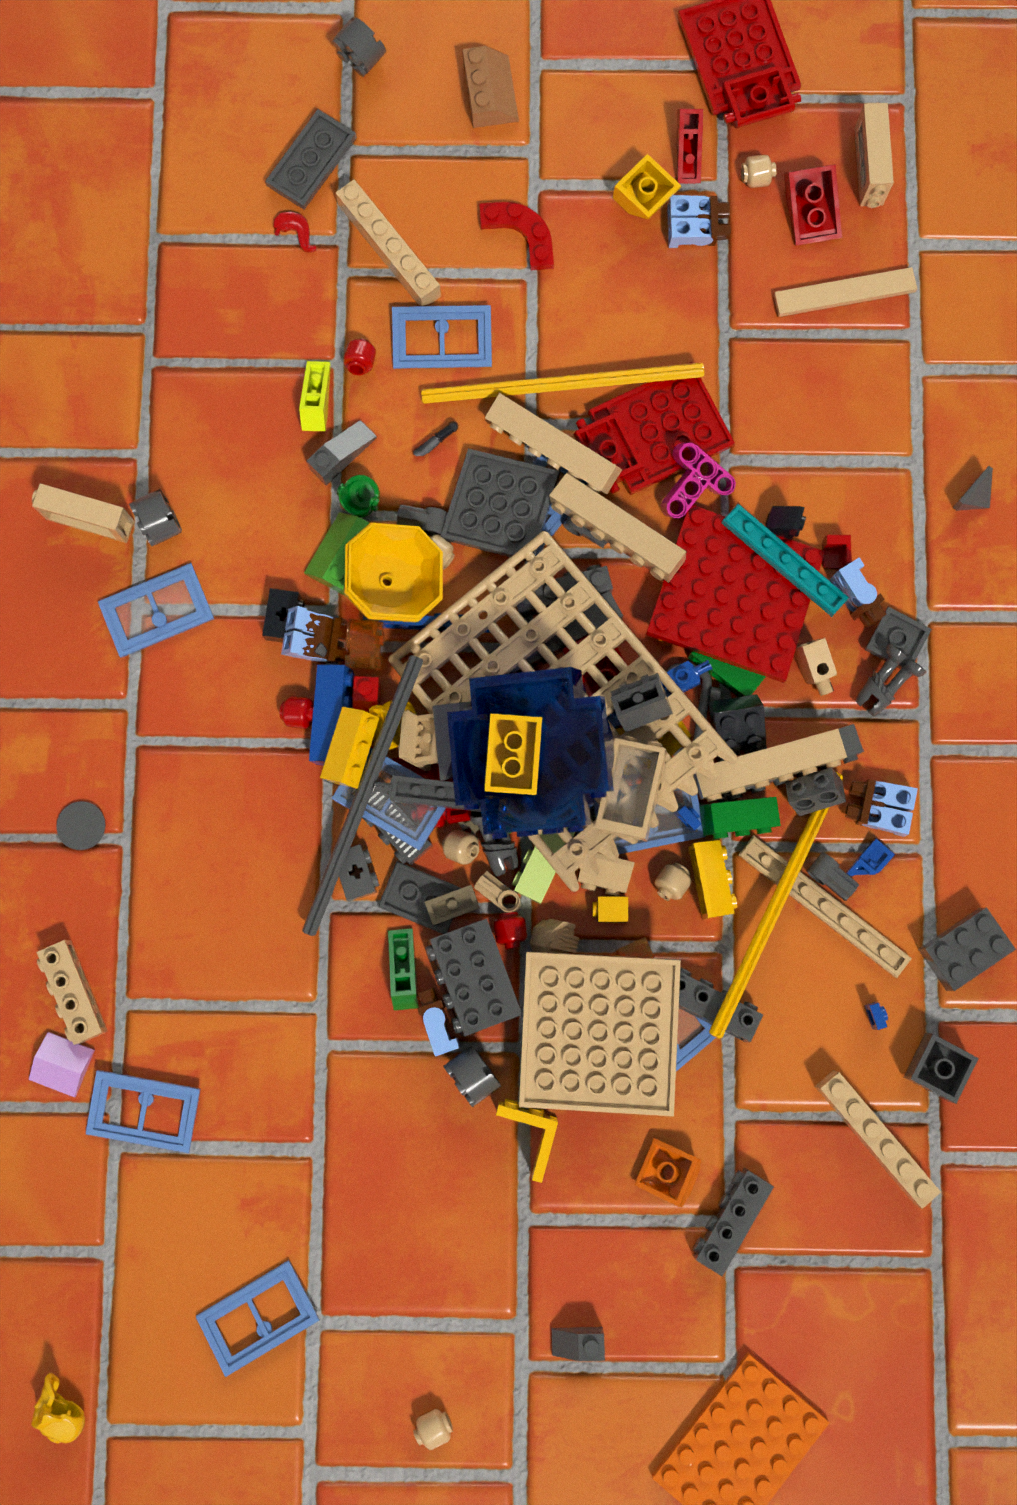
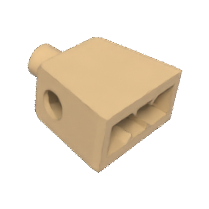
M816 639L797 646L794 656L807 684H816L820 696L833 692L834 689L829 678L836 676L837 671L826 639Z

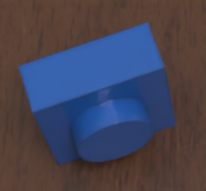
M685 805L680 806L674 812L690 831H695L702 824L698 820L700 815L691 806L688 808Z
M877 1002L864 1005L872 1029L880 1030L886 1028L888 1015L884 1006H880Z

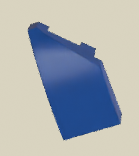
M875 838L846 874L849 876L876 875L895 854Z

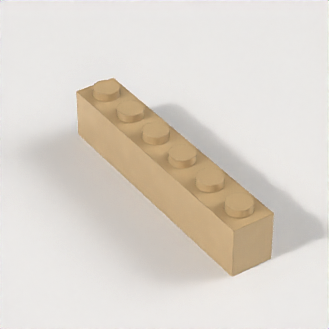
M353 179L338 190L336 198L340 209L419 306H429L440 298V284L358 183Z
M499 393L485 416L487 420L492 422L489 427L501 434L505 430L510 434L508 439L520 446L522 442L529 445L530 447L527 451L539 458L543 454L549 458L548 464L558 470L561 466L568 470L567 473L578 481L583 479L588 483L586 486L597 493L602 491L608 494L622 471L615 464Z
M568 473L564 475L549 495L551 507L555 512L560 515L566 514L576 526L580 528L584 526L590 530L591 535L600 541L605 540L610 543V547L619 554L625 553L635 565L646 567L650 570L652 576L658 580L664 579L669 583L686 560L685 550Z
M839 729L738 756V760L734 764L726 760L714 763L718 773V777L715 780H711L699 772L694 774L693 777L698 788L700 800L707 799L708 802L722 799L721 794L731 792V795L734 796L746 792L745 788L755 785V789L769 786V781L774 779L784 782L793 779V774L802 772L803 776L818 772L817 767L826 765L828 769L840 766L841 761L847 758Z
M833 1070L815 1086L914 1205L923 1209L941 1193L840 1072Z

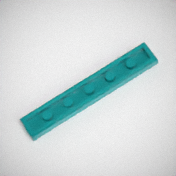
M737 504L723 519L722 524L831 617L848 600L849 597L741 505Z

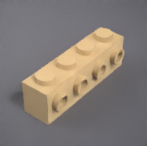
M63 940L38 951L39 958L37 959V964L41 972L46 974L48 979L46 987L50 995H54L56 999L55 1009L58 1016L64 1019L66 1024L64 1031L67 1039L76 1045L108 1032L72 941Z

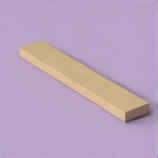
M911 267L777 291L774 293V300L778 317L915 293L917 285L913 268Z

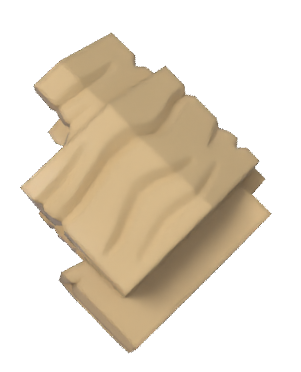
M554 919L542 920L533 927L530 941L533 952L576 953L579 937L574 936L576 924Z

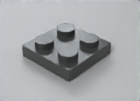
M888 606L885 610L887 615L879 621L865 651L886 661L888 658L886 647L891 643L907 655L905 660L897 666V668L901 669L909 657L914 661L916 660L932 629Z

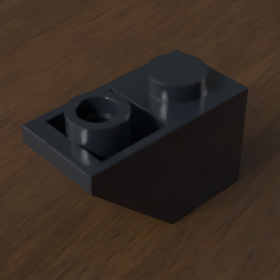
M772 506L765 527L777 536L792 540L794 536L798 537L800 530L802 531L806 516L802 515L805 507Z

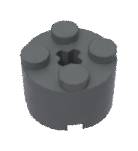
M352 17L333 38L332 43L339 50L337 55L345 63H348V61L352 62L355 71L364 77L386 53V48L381 40L376 42L373 37L375 33L363 21Z
M161 489L129 503L133 514L138 516L139 521L137 524L143 535H146L151 546L160 544L182 533L179 521Z
M473 1045L443 1066L450 1077L455 1080L454 1084L457 1089L465 1096L472 1107L501 1087V1084Z

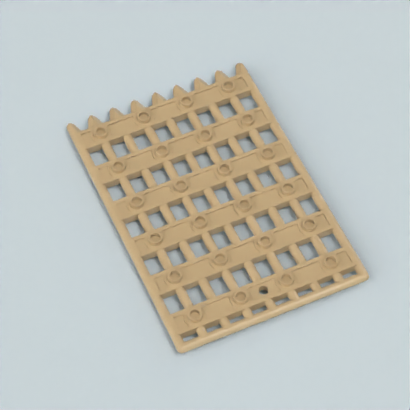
M546 531L538 534L388 658L389 663L400 677H402L408 662L406 661L402 664L400 660L410 651H412L414 656L423 660L412 692L430 714L433 713L432 706L462 702H470L471 704L480 697L493 714L540 717L537 711L549 703L562 720L551 729L542 719L541 728L543 736H541L538 773L541 772L554 790L543 799L538 793L536 795L526 794L534 806L524 814L520 812L510 798L508 807L504 806V808L572 892L579 890V884L574 872L578 868L592 876L598 875L599 869L595 860V854L599 852L611 860H616L619 857L614 841L619 835L597 831L595 829L596 820L593 822L579 805L590 794L600 805L602 792L599 787L606 780L615 738L622 739V736H630L636 738L637 743L647 744V741L658 742L659 738L670 731L684 749L673 758L667 752L656 805L659 804L671 812L678 810V804L673 792L677 788L691 796L697 795L698 788L693 777L694 774L699 772L711 780L717 779L718 773L713 761L715 757L718 756L731 764L736 763L738 760L737 755ZM544 543L547 547L535 556L533 551ZM523 559H526L528 563L521 569L516 571L513 568ZM564 567L577 581V584L567 592L553 577ZM507 574L509 578L497 587L495 582ZM544 583L558 597L549 607H546L534 593ZM487 589L490 594L478 602L476 598ZM524 599H527L539 613L529 623L526 622L515 608ZM594 603L608 618L599 628H596L583 613ZM469 605L471 609L462 617H459L457 613ZM482 612H487L488 616L486 619L482 620L479 618ZM506 614L509 615L520 629L509 639L496 624ZM575 619L589 634L579 644L564 629ZM449 620L452 625L440 633L438 629ZM487 629L501 644L491 654L477 640ZM555 635L570 650L559 660L545 645ZM431 636L433 640L424 648H421L419 644ZM625 640L640 656L629 666L614 650ZM468 645L471 646L482 660L471 670L458 655ZM536 650L551 666L540 676L526 660ZM605 656L620 671L609 682L595 666ZM449 660L463 676L452 686L439 671ZM517 666L531 681L521 691L517 689L507 676ZM585 672H588L600 686V689L591 697H588L575 681ZM658 673L661 682L671 693L668 700L673 714L620 735L607 720V717L615 711L611 700V691L618 689L621 684L627 683L628 685L641 680L640 677L646 674L651 676ZM430 676L444 691L433 701L420 686ZM498 681L512 697L501 707L487 691ZM567 687L581 703L571 713L568 712L556 697ZM474 714L472 721L473 730L471 731L463 756L485 782L486 768L479 758L487 753L489 717L481 723ZM688 715L704 732L693 742L677 725ZM598 724L613 741L602 751L587 735ZM577 741H580L593 757L582 767L568 751ZM629 748L627 752L619 751V753L622 755H627L631 752L632 749ZM559 756L574 773L563 783L548 766ZM629 756L626 760V765L631 763L644 781L632 790L622 778L620 791L625 797L617 802L615 811L609 815V820L612 821V815L614 814V822L634 826V823L640 818L650 770L639 757ZM652 779V780L650 781V783H649V789H650V791H651V785H652V783H653V779ZM494 792L495 795L509 796V797L513 794V793ZM570 810L585 827L575 837L570 834L559 820ZM655 811L651 828H656L659 823ZM551 826L565 842V845L555 853L552 852L540 837ZM619 836L631 844L638 842L637 839Z

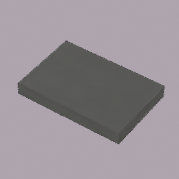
M397 861L378 907L439 933L446 934L453 919L433 926L425 901L461 889V887Z

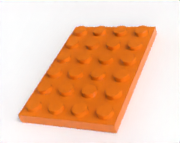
M747 1352L651 1476L654 1481L682 1505H767L830 1422Z

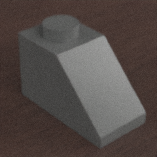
M603 1327L552 1328V1356L576 1361H605Z

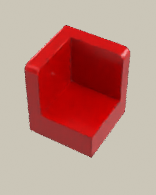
M826 535L822 541V551H825L823 557L824 569H841L852 562L851 535Z

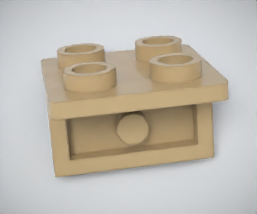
M405 710L400 723L399 757L424 771H430L431 764L438 763L433 713L417 716L409 710Z

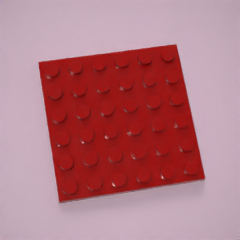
M692 505L685 514L676 541V545L686 551V560L669 583L663 580L645 635L784 683L787 680L811 599L722 524L726 516ZM777 536L819 572L825 551Z

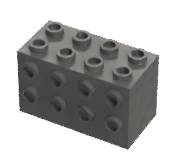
M487 919L432 938L427 942L429 946L425 950L430 962L434 961L437 970L434 971L438 986L443 984L446 994L442 995L447 1010L452 1009L455 1017L451 1019L455 1033L467 1036L522 1015Z

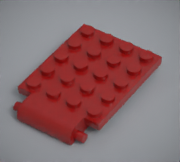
M713 0L678 11V19L713 116L728 111L729 113L723 115L725 124L732 122L735 128H740L795 110V103L801 102V95L799 92L791 94V92L800 90L801 82L771 0Z
M701 377L647 382L590 409L588 415L592 423L587 425L584 418L578 420L576 425L579 430H576L573 434L576 441L622 469L610 489L611 494L620 490L618 483L622 481L629 495H632L685 470L673 457V450L680 443H694L710 457L735 445ZM685 447L682 451V457L684 460H688L691 452L688 447Z

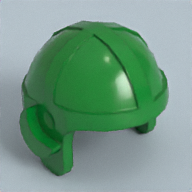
M355 475L347 480L345 484L341 483L337 490L339 501L349 514L365 517L378 510L380 490L372 478L366 475Z

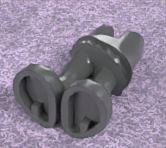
M891 643L886 647L888 654L886 662L878 673L873 670L872 677H868L866 684L855 700L861 707L870 698L871 694L877 697L878 700L868 712L872 716L878 715L891 704V701L895 699L894 694L911 676L921 677L927 672L909 657L900 671L886 685V679L907 657L904 652Z
M493 805L490 813L473 811L469 816L471 822L477 825L485 841L481 842V845L484 847L483 852L486 854L495 876L505 874V865L509 870L518 868L517 846H515V841L511 840L505 824V816L509 815V813L501 805ZM491 821L493 822L498 837V841L495 840L491 827Z

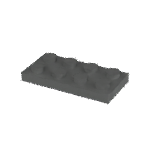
M317 109L266 179V186L305 210L356 140V133Z

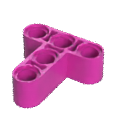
M680 443L675 446L673 457L686 471L663 499L661 510L667 517H683L706 488L717 495H729L735 489V479L694 443ZM685 447H688L691 452L688 460H684L682 457V451ZM705 462L708 465V472L703 476L700 472V466ZM724 478L726 486L721 491L718 488V481ZM690 481L693 484V491L687 494L685 492V485ZM673 501H677L679 505L675 513L670 511V504Z

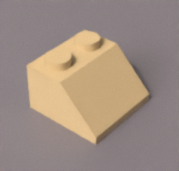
M597 853L594 856L599 869L598 875L592 876L580 869L577 881L582 883L581 888L595 891L596 887L606 889L605 894L619 897L620 893L625 894L635 862L619 858L611 860L605 855Z

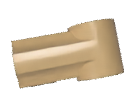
M488 871L480 877L474 886V889L494 903L504 913L517 912L521 907V900L518 894ZM513 896L516 898V904L513 908L507 909L503 906L505 897Z

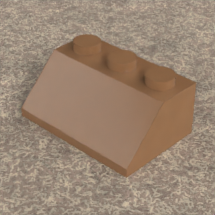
M487 46L463 49V66L473 128L519 122L509 56Z

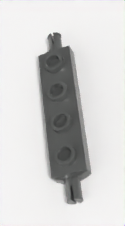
M393 776L390 783L375 781L374 784L376 786L374 787V792L388 793L390 801L397 803L490 813L493 805L508 807L509 796L495 795L494 792L484 791V785Z

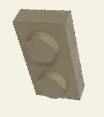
M472 885L425 901L433 926L480 909Z

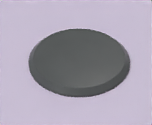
M80 801L74 802L62 810L58 817L56 828L60 840L67 847L75 850H86L95 846L101 840L106 824L104 815L97 806L89 802Z

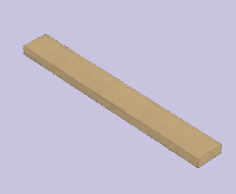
M754 835L738 854L740 858L776 886L788 864L785 859ZM799 872L789 896L894 978H898L912 958L807 876Z

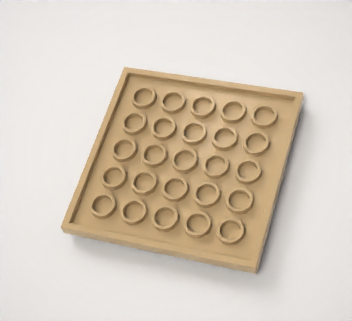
M526 952L519 1107L674 1116L681 960Z

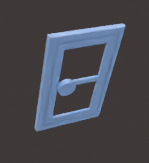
M491 305L392 307L393 369L492 367ZM438 320L435 323V330L440 334V355H406V321ZM446 320H478L479 354L445 355L444 334L449 330V324Z
M97 1070L86 1135L189 1153L201 1089ZM109 1087L142 1092L138 1098L139 1103L142 1105L138 1129L103 1123ZM154 1095L184 1100L178 1137L143 1130L147 1106L154 1102Z
M290 1260L196 1315V1319L225 1377L320 1320ZM283 1280L301 1315L273 1331L270 1322L262 1321L252 1298ZM247 1302L258 1324L257 1334L263 1338L232 1356L215 1321Z

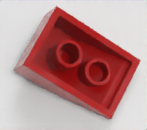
M836 164L785 172L786 199L795 246L842 238Z

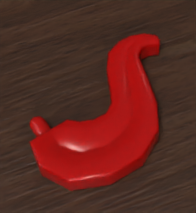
M292 211L281 212L274 219L273 228L276 229V236L279 235L280 231H296L300 247L303 251L311 253L317 250L315 245L309 244L310 228L307 219L301 214Z

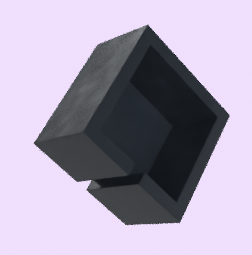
M757 694L709 702L711 726L736 755H740V750H744L745 754L767 749L764 705Z

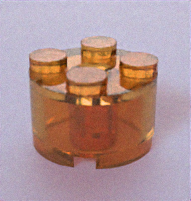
M349 619L345 648H347L349 655H345V665L351 668L381 669L383 658L381 646L384 647L385 642L384 623L377 620Z

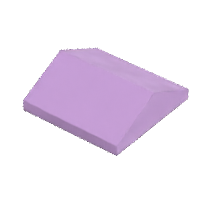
M48 1032L34 1057L29 1080L76 1097L95 1049L82 1044L74 1045L72 1041L70 1042L66 1038Z

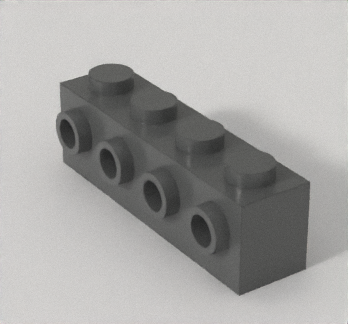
M593 565L586 568L587 571L582 572L600 595L608 591L612 594L613 586L607 566ZM569 572L564 573L563 577L555 579L566 592L577 584V581ZM546 583L534 591L546 607H549L558 599ZM524 599L516 606V610L523 618L539 614L527 599Z
M680 967L679 1008L712 1025L728 991L722 990V992L713 989L714 985L711 982L702 978L698 981L690 977L691 972ZM746 1001L744 1004L739 1002L725 1032L743 1042H751L763 1014L757 1012V1006Z
M745 1167L742 1172L738 1170L731 1182L734 1186L729 1194L725 1193L718 1204L721 1207L716 1216L712 1215L705 1227L708 1231L703 1239L701 1237L698 1238L693 1247L695 1260L722 1277L774 1188L772 1184Z

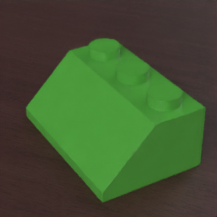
M339 512L304 574L345 596V545L364 529L369 522L358 516Z

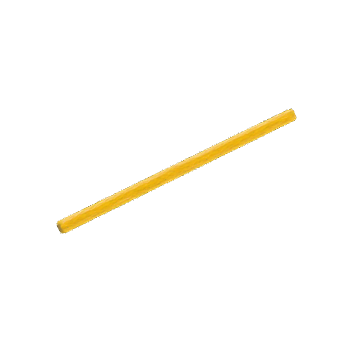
M703 363L431 388L423 389L421 391V398L423 403L497 397L499 393L509 396L698 378L704 376Z
M836 772L837 775H838V776L840 777V779L842 780V779H843V776H842L840 773ZM829 807L811 813L709 1030L712 1036L719 1039L723 1037Z

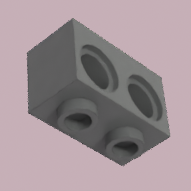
M832 767L785 782L788 802L799 816L846 802L843 782Z

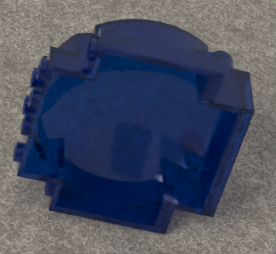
M573 667L469 678L472 710L447 712L455 806L464 805V810L480 809L479 804H481L483 835L492 834V839L508 838L507 833L517 832V837L539 835L538 830H542L543 835L564 832V827H568V832L584 831V826L591 825L590 808L594 805V798L607 797V792L614 791L612 777L614 741L607 720L605 697H585L586 688L582 681V670ZM490 713L542 717L536 795L484 791Z

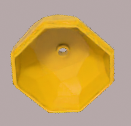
M370 522L345 545L344 594L367 619L418 623L443 599V552L419 526ZM383 580H389L390 586L384 585Z

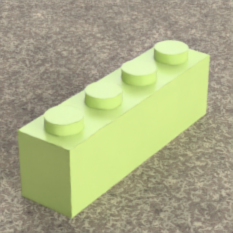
M570 810L559 820L570 834L574 836L580 821ZM552 826L540 835L553 853L565 845V842ZM535 847L533 851L528 849L523 860L526 867L523 873L517 872L512 885L516 886L514 892L541 904L556 872Z

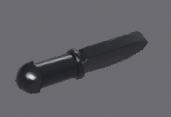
M454 421L449 422L442 430L435 433V436H432L415 449L413 455L424 456L431 452L444 439L458 430V423Z

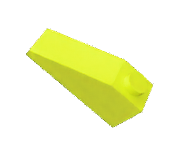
M307 361L299 407L302 431H326L330 362Z

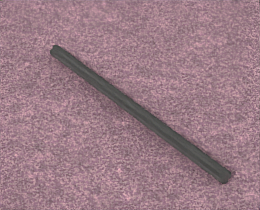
M411 655L400 679L303 926L302 932L307 935L315 936L375 786V781H377L423 664V660L417 656Z

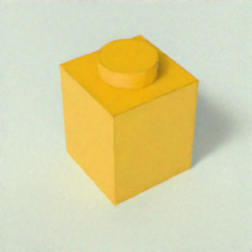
M597 897V902L592 903V916L597 917V922L627 923L628 897Z

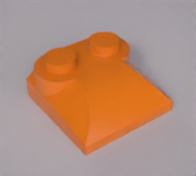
M654 1138L635 1186L682 1208L688 1200L700 1172L701 1159Z

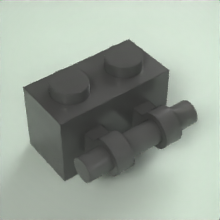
M658 673L651 676L646 674L640 677L641 680L628 685L627 683L621 684L618 689L611 691V700L617 718L625 732L673 714Z

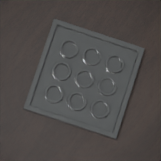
M468 448L441 537L446 541L507 557L513 556L538 534L543 532L551 505L549 495L557 486L560 472Z

